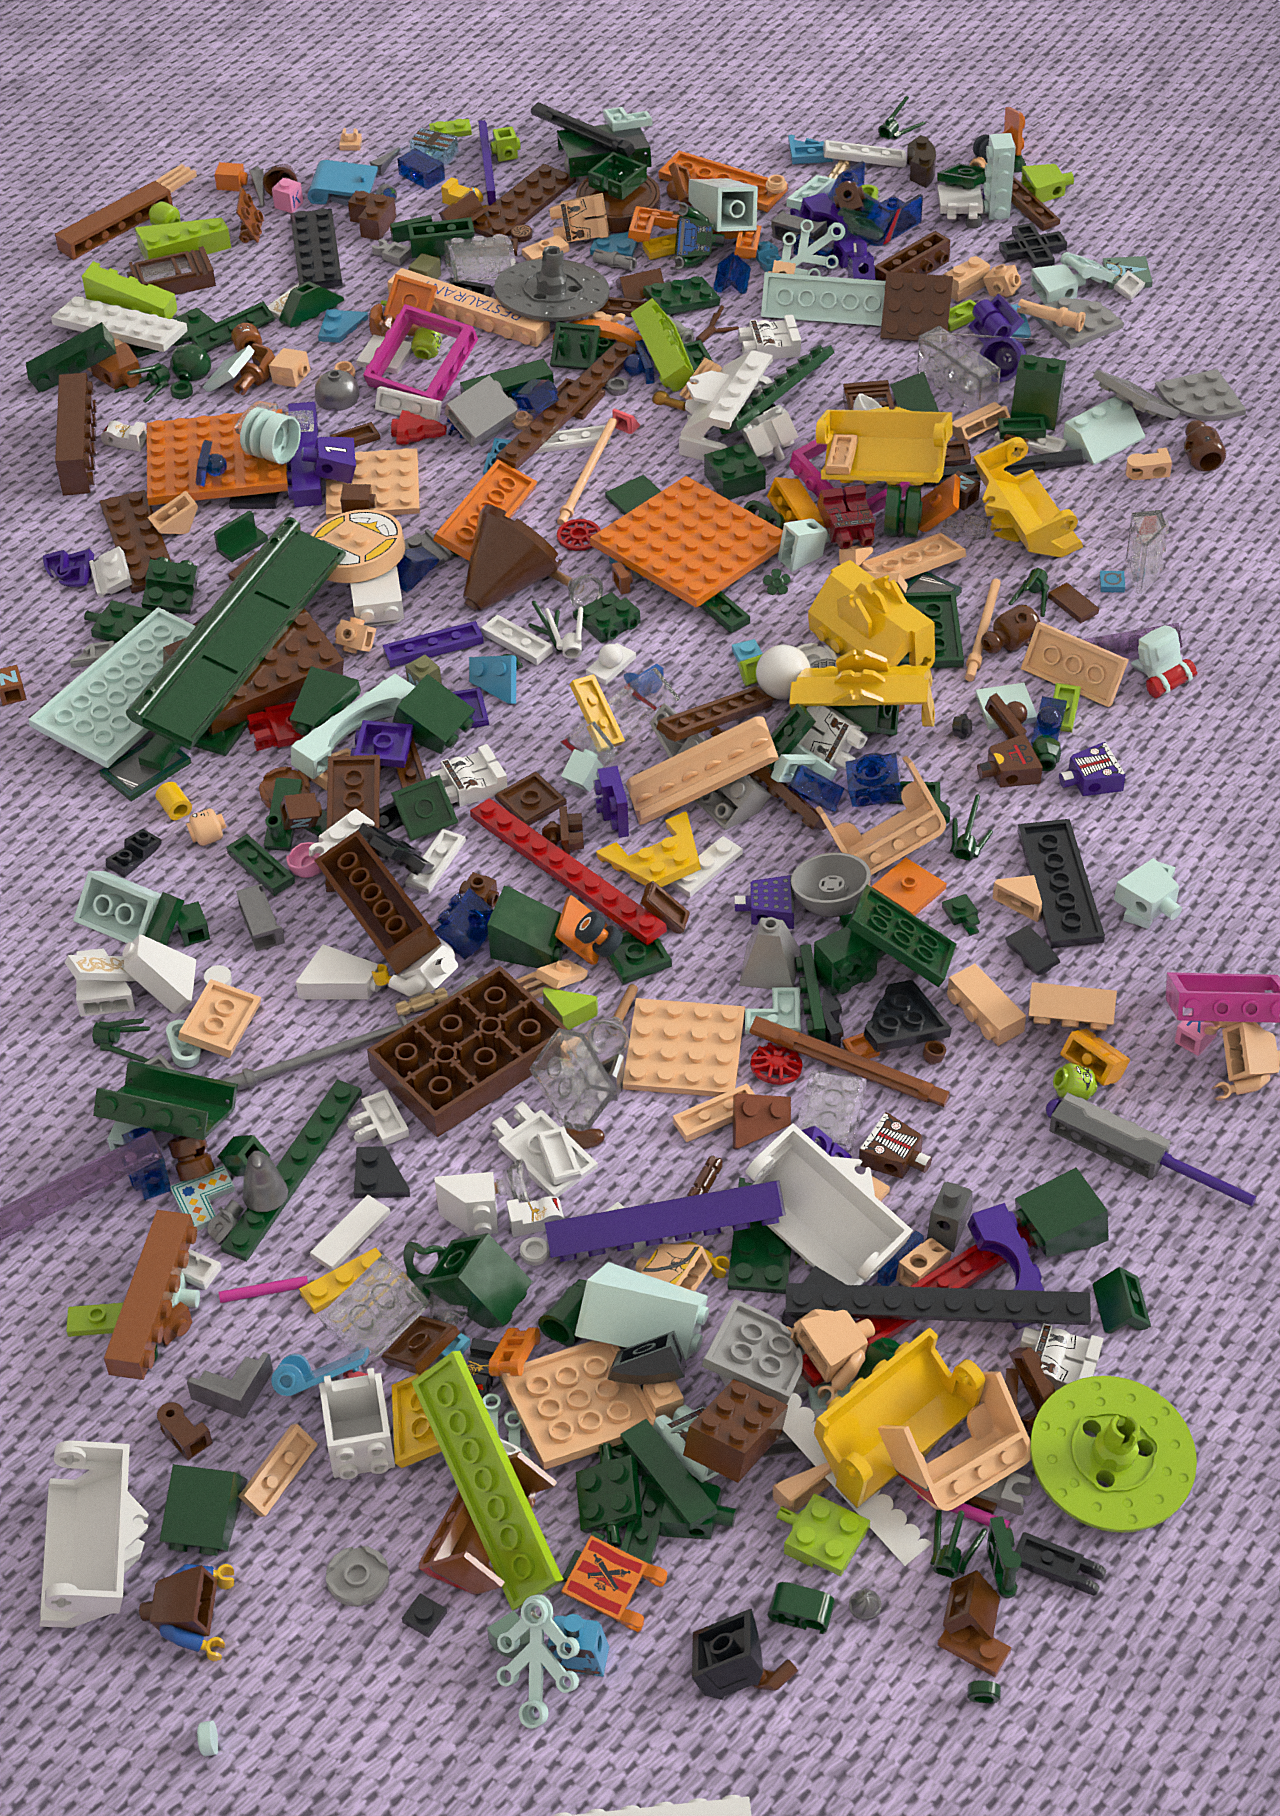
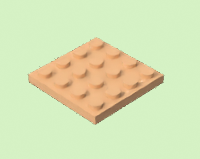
M417 448L355 452L356 468L352 484H371L372 494H376L377 499L374 510L390 515L420 513ZM326 478L327 520L342 514L340 501L342 486L348 483Z
M636 998L624 1071L623 1089L714 1097L735 1089L745 1006Z
M592 1340L525 1362L522 1376H511L510 1373H503L502 1376H499L544 1470L599 1452L598 1447L600 1444L603 1445V1443H610L612 1447L623 1444L620 1434L644 1419H647L654 1426L656 1416L639 1384L607 1380L617 1352L620 1351L619 1346Z

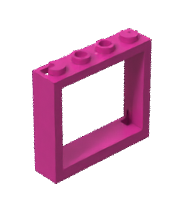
M405 304L399 315H396L391 328L387 330L383 342L376 349L374 357L366 366L363 376L367 385L376 389L378 387H385L443 401L477 343L478 337L473 326ZM413 324L457 338L426 392L382 377Z
M815 439L793 451L789 467L805 483L807 489L812 491L819 499L821 490L834 489V487L827 480L821 479V473L809 461L827 449V444H817ZM910 482L898 484L902 487V498L906 496L907 488L911 485ZM887 489L867 499L872 514L885 508Z
M1167 972L1166 1001L1177 1020L1280 1023L1279 975ZM1265 990H1271L1272 993H1265ZM1183 1007L1192 1008V1015H1183Z

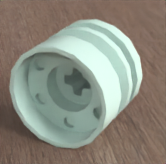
M256 407L247 414L240 432L242 450L249 455L285 464L293 458L298 449L301 436L300 425L294 417Z

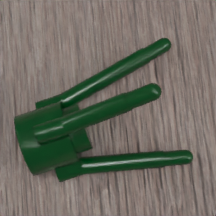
M905 96L893 113L878 128V133L881 137L888 140L892 137L897 139L901 135L925 124V121L898 131L899 124L894 118L909 99L908 96Z
M157 363L153 366L127 372V375L149 372L147 376L139 379V384L149 381L151 385H158L143 402H148L161 389L169 385L167 381L170 380V372L164 364ZM124 385L116 389L114 392L118 393L123 390L129 389L130 387Z
M1038 567L1032 569L1027 580H1024L1022 586L1008 604L1013 605L1024 591H1030L1031 593L1041 591L1040 616L1045 617L1047 592L1050 588L1046 584L1048 580L1047 573Z
M979 794L975 795L965 834H962L960 837H958V819L953 818L950 852H953L955 858L967 861L972 860L973 857L978 858L981 849L993 833L992 830H988L978 845L975 837L971 835L980 800Z
M143 1018L95 1023L92 1038L94 1044H100L101 1051H110L143 1063L150 1060L112 1046L113 1043H118L120 1033L149 1031L151 1029L149 1026H129L144 1023Z
M936 1510L933 1555L930 1564L934 1565L933 1570L935 1573L955 1579L958 1573H965L967 1564L988 1531L986 1528H983L964 1557H962V1551L956 1547L965 1513L964 1511H959L949 1544L944 1545L940 1549L942 1510Z

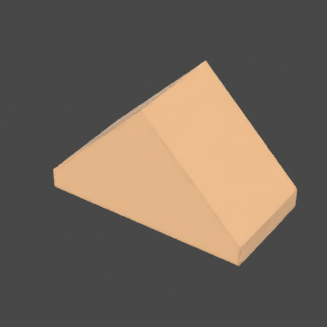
M185 491L150 515L148 519L159 533L186 534L190 531L198 505L188 492Z
M1034 875L997 879L994 882L992 899L1036 922L1041 919L1042 900Z

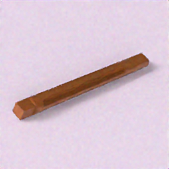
M759 1016L755 1017L750 1027L749 1033L926 1103L931 1102L945 1107L950 1097L949 1091L936 1087L932 1083Z

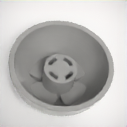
M838 852L825 853L811 857L801 863L792 874L791 884L796 898L807 910L823 917H839L854 910L860 893L866 885L870 886L871 872L868 865L857 856Z

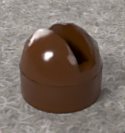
M936 1040L926 1042L923 1049L925 1062L930 1065L941 1063L946 1054L945 1045Z

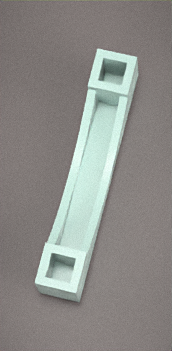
M393 674L388 679L383 680L361 698L347 705L341 712L330 717L321 726L314 728L304 738L297 740L291 746V765L314 780L328 770V756H331L334 748L344 737L361 727L363 720L375 721L394 716L399 703L415 686L397 674Z

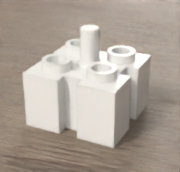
M779 404L763 412L764 414L755 417L741 429L745 441L757 457L761 456L763 458L773 453L776 460L781 461L785 458L781 447L790 446L794 443V439L799 437L789 413Z

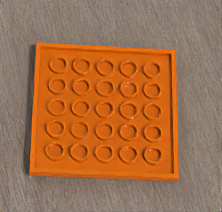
M267 409L270 411H274L276 413L283 414L282 409ZM250 411L236 414L223 413L217 416L202 415L197 418L188 419L177 418L168 421L155 420L147 423L148 506L168 504L185 491L188 492L194 501L288 491L286 463H275L265 458L246 454L242 450L240 432L242 424Z
M685 476L591 536L590 545L616 561H621L626 567L697 608L778 553L783 530Z

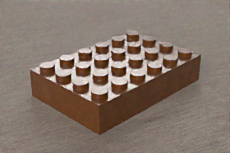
M305 608L208 727L212 735L246 721L247 715L265 712V707L285 704L297 699L311 666L343 675V658ZM186 638L163 647V666Z
M498 966L367 1049L370 1071L438 1138L560 1058L559 1043L569 1039V1030L507 971Z

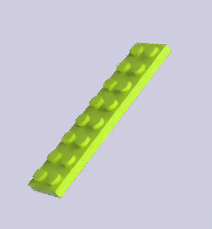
M452 1351L411 1383L494 1571L504 1581L502 1589L512 1611L521 1608L528 1597L542 1595L563 1581V1577L461 1351Z

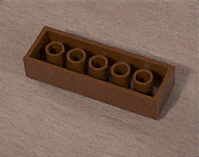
M87 373L59 375L55 463L63 496L91 493V485H95L93 471L96 467L95 459L92 456H96L94 443L96 441V430L93 427H97L95 414L97 413L96 399L92 400L91 395H94L92 381L88 382Z
M358 830L314 860L396 974H399L441 944L429 923Z

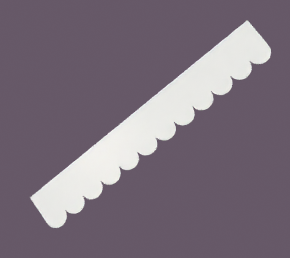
M792 1393L787 1404L788 1409L783 1431L815 1466L824 1464L827 1460L814 1435L816 1421L813 1422L815 1418L814 1412L808 1407L800 1408L802 1404L800 1396ZM833 1472L825 1477L858 1515L871 1520L870 1528L904 1566L932 1544L927 1539L918 1540L920 1538V1530L913 1524H906L907 1517L902 1510H892L894 1504L890 1496L886 1494L878 1495L880 1493L879 1490L861 1506L856 1508L835 1486L837 1479Z

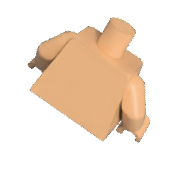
M1204 1021L1215 1025V1027L1208 1026L1205 1028L1204 1032L1208 1035H1214L1220 1028H1225L1222 1029L1228 1078L1229 1081L1233 1082V1085L1220 1082L1213 1086L1212 1089L1221 1088L1224 1091V1096H1218L1215 1100H1225L1231 1093L1240 1095L1258 1091L1270 1081L1271 1075L1279 1072L1280 1050H1277L1275 1036L1273 1033L1263 1030L1257 1022Z
M814 1309L795 1322L794 1328L785 1326L792 1333L790 1338L797 1347L800 1343L825 1382H832L831 1386H822L818 1390V1397L820 1399L826 1393L831 1392L832 1396L825 1404L828 1406L838 1396L837 1392L839 1390L843 1391L854 1379L864 1363L868 1345L867 1338L875 1335L872 1322L869 1319H864L855 1323L850 1314L845 1310L834 1312L831 1310Z

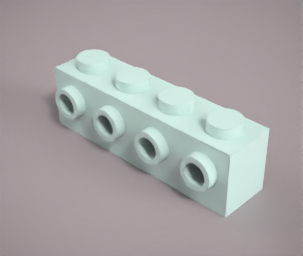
M1011 133L989 135V146L986 147L988 159L985 165L986 182L983 186L985 195L983 213H987L989 220L1010 218L1016 149Z

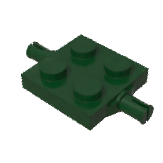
M111 600L106 609L100 614L87 610L84 614V620L95 622L91 629L92 637L117 643L150 615L153 610Z
M603 1443V1445L600 1444L598 1447L600 1462L593 1467L575 1472L580 1530L584 1533L604 1530L607 1534V1543L614 1547H619L621 1545L619 1528L629 1521L642 1518L637 1459L632 1455L613 1460L612 1445L610 1443Z

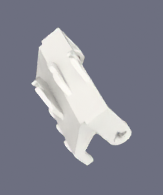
M751 350L724 365L720 372L711 370L690 377V382H687V389L693 399L686 400L685 409L691 415H687L688 422L682 429L681 436L679 437V455L704 461V454L727 448L725 444L708 440L704 435L712 426L730 429L731 423L751 392L753 395L762 392V387L759 384L764 387L767 384L773 383L771 379L763 375L767 367L773 362V355Z
M792 1123L753 1160L745 1171V1174L755 1181L752 1185L780 1180L786 1215L779 1217L780 1223L767 1226L813 1268L816 1265L847 1285H864L906 1244L913 1230L875 1197L871 1169L867 1167L864 1174L855 1172L854 1168L862 1163L860 1159L830 1157Z
M63 1441L55 1446L54 1462L58 1466L88 1469L89 1471L75 1480L54 1478L49 1480L39 1626L73 1628L112 1613L119 1614L123 1599L124 1574L141 1558L145 1542L138 1538L148 1528V1525L144 1524L143 1521L148 1519V1513L128 1492L130 1444Z

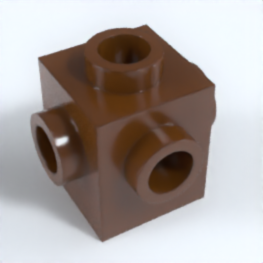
M845 181L839 184L838 188H835L837 195L833 196L837 209L841 208L844 217L865 211L862 200L866 198L862 186L858 187L856 182Z
M472 872L467 881L462 882L459 889L462 909L486 918L491 909L495 907L499 898L496 880L489 876Z

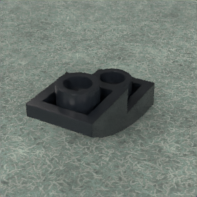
M141 829L124 839L123 849L106 858V867L125 878L162 844V839L145 829Z
M1028 925L1005 938L1008 947L1021 956L1024 965L1037 976L1050 971L1051 968L1061 963L1050 946Z
M829 989L823 991L822 1010L826 1027L825 1040L826 1043L841 1048V1037H844V1031L839 1022L842 1006L837 998L834 999Z

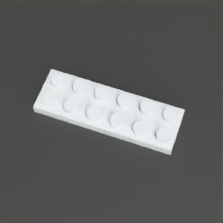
M80 296L72 298L51 317L52 325L81 332L102 322L114 338L122 342L165 352L187 332V324L175 319L158 317L154 314L150 315L138 310L105 304L101 301L88 300Z

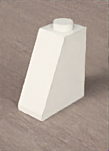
M141 934L132 942L126 944L122 954L125 957L123 969L174 1014H179L192 1002L196 959Z
M322 944L296 981L298 998L369 999L373 992H378L381 989V986L375 984L372 976V971L378 972V964Z
M104 948L77 951V955L108 956ZM76 980V1001L81 1017L135 1011L132 991L125 981Z

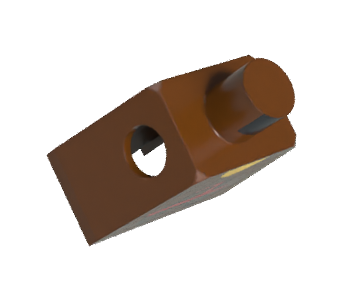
M1025 734L991 746L988 750V761L977 764V772L980 779L994 776L1000 788L1041 783L1043 767Z

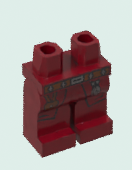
M865 485L844 487L843 491L841 488L820 491L817 503L818 510L826 530L830 534L831 543L837 542L840 549H849L852 547L853 540L858 539L863 547L873 544L876 521L866 500L867 492Z

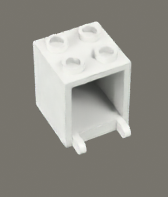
M374 1368L367 1369L368 1375L331 1381L330 1375L324 1376L325 1383H319L327 1447L334 1478L353 1479L358 1474L366 1472L382 1474L388 1471L389 1468L395 1467L381 1373L374 1374Z

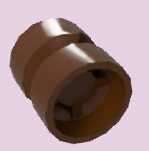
M179 1136L167 1142L172 1158L178 1160L175 1168L180 1181L195 1179L215 1170L211 1154L205 1152V1149L208 1147L206 1139L199 1140Z

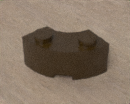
M920 135L908 143L907 164L910 165V181L925 188L932 183L935 177L936 150L927 137Z

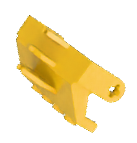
M889 407L871 410H826L816 424V443L827 444L825 466L821 470V479L840 480L841 483H852L854 480H860L865 484L886 481L890 485L900 484L901 482H910L911 485H923L924 482L939 483L943 476L947 443L952 437V412H916L895 407L893 410H889ZM834 434L857 435L858 437L850 474L826 473V464Z
M1021 437L1011 438L973 456L980 479L986 486V491L982 498L983 503L988 501L984 507L986 516H993L990 529L994 531L996 528H1002L1000 532H995L994 536L1014 542L1022 541L1028 552L1061 558L1083 548L1081 540L1073 531L1078 524L1077 517L1069 509L1062 511L1058 509L1032 469L1016 477L1004 470L1005 467L1026 456L1028 446Z
M851 560L831 569V574L808 610L809 629L816 634L820 641L825 642L834 652L839 653L841 656L852 650H856V655L862 656V650L865 649L887 658L889 667H895L909 652V664L911 666L932 667L935 661L934 622L906 601L894 579L888 582L889 575L875 579Z
M865 649L862 650V656L856 655V650H852L836 659L837 667L805 668L797 676V681L791 682L789 702L791 710L797 703L805 708L808 706L922 704V726L933 727L935 723V706L930 688L932 687L933 680L930 666L901 665L889 667L887 658Z
M930 1327L911 1343L906 1341L900 1345L895 1351V1356L890 1360L886 1361L884 1359L874 1367L872 1374L866 1379L863 1377L858 1379L851 1386L850 1392L843 1398L841 1396L834 1398L827 1406V1410L816 1419L814 1435L837 1479L835 1486L856 1508L861 1506L894 1477L898 1476L878 1431V1427L882 1425L908 1426L918 1450L925 1458L937 1442L968 1416L969 1411L979 1404L985 1385V1377L981 1369L973 1361L964 1359L954 1368L952 1374L935 1348L938 1335Z

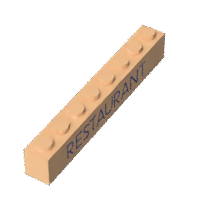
M403 268L396 273L438 287L431 313H436L449 319L484 329L486 332L502 335L506 339L510 338L524 345L537 347L550 334L549 321L535 320L517 315L503 307L497 299ZM395 275L387 281L389 294Z

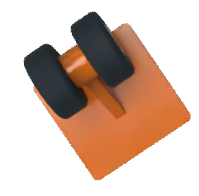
M1005 107L1004 131L1002 133H1011L1016 147L1015 155L1021 156V150L1024 148L1022 131L1025 128V117L1023 113L1011 107ZM984 134L974 141L973 152L976 157L984 158L987 163L986 147L989 146V135Z
M570 895L566 898L555 936L591 965L597 964L599 956L606 958L612 955L622 942V932L613 925L608 926L604 917L598 912L588 909L574 896Z

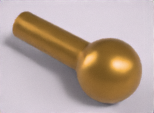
M657 391L652 396L654 404L666 405L686 411V402L670 398L665 391Z

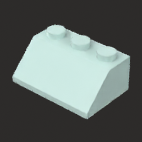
M1114 396L1066 421L1063 439L1067 440V446L1072 450L1081 449L1083 458L1092 465H1096L1145 439V434L1132 406Z
M88 871L73 921L122 942H132L139 934L145 936L161 894L106 871Z

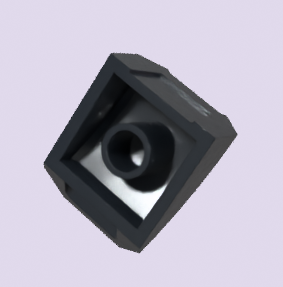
M675 1331L618 1351L607 1380L628 1384H657L684 1378L687 1365Z
M752 1609L745 1610L693 1632L692 1679L705 1696L723 1700L724 1696L752 1685L758 1686L763 1674V1660Z

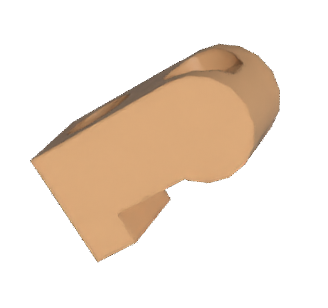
M1158 448L1157 453L1131 454L1127 458L1126 476L1132 480L1170 477L1172 461L1167 448Z
M929 1238L899 1261L896 1281L905 1287H910L950 1260L951 1252L933 1238Z

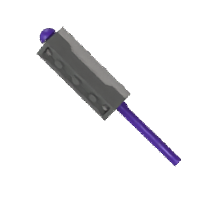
M1067 1092L1063 1100L1052 1099L1046 1105V1114L1051 1119L1050 1132L1148 1179L1153 1180L1163 1165L1251 1207L1256 1201L1257 1196L1173 1158L1169 1154L1171 1141L1165 1139L1162 1135L1148 1131L1132 1121H1127L1114 1115L1109 1110L1087 1102L1081 1097H1076Z

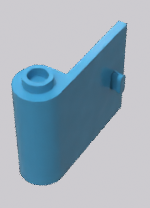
M322 160L317 164L307 194L308 200L312 204L325 205L329 194L352 196L356 190L371 193L378 166Z
M365 1347L313 1371L304 1356L295 1353L289 1354L283 1358L274 1371L271 1379L272 1386L278 1394L291 1396L323 1382L324 1376L330 1375L333 1378L351 1369L355 1373L359 1371V1366L365 1363L370 1350L368 1347Z

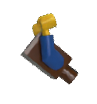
M223 1564L218 1570H214L212 1566L183 1565L170 1576L156 1582L153 1600L142 1602L139 1606L140 1618L144 1622L150 1621L160 1631V1635L170 1642L199 1652L200 1649L206 1651L207 1658L211 1661L221 1660L222 1655L212 1652L211 1648L216 1646L225 1648L224 1641L219 1637H213L208 1641L203 1639L206 1636H210L217 1585L221 1589H230L234 1586L233 1578L223 1577L225 1575H234L233 1567L229 1564Z

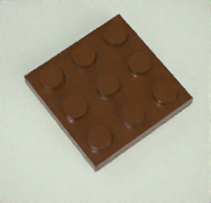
M887 271L880 339L947 344V335L926 333H948L953 276Z

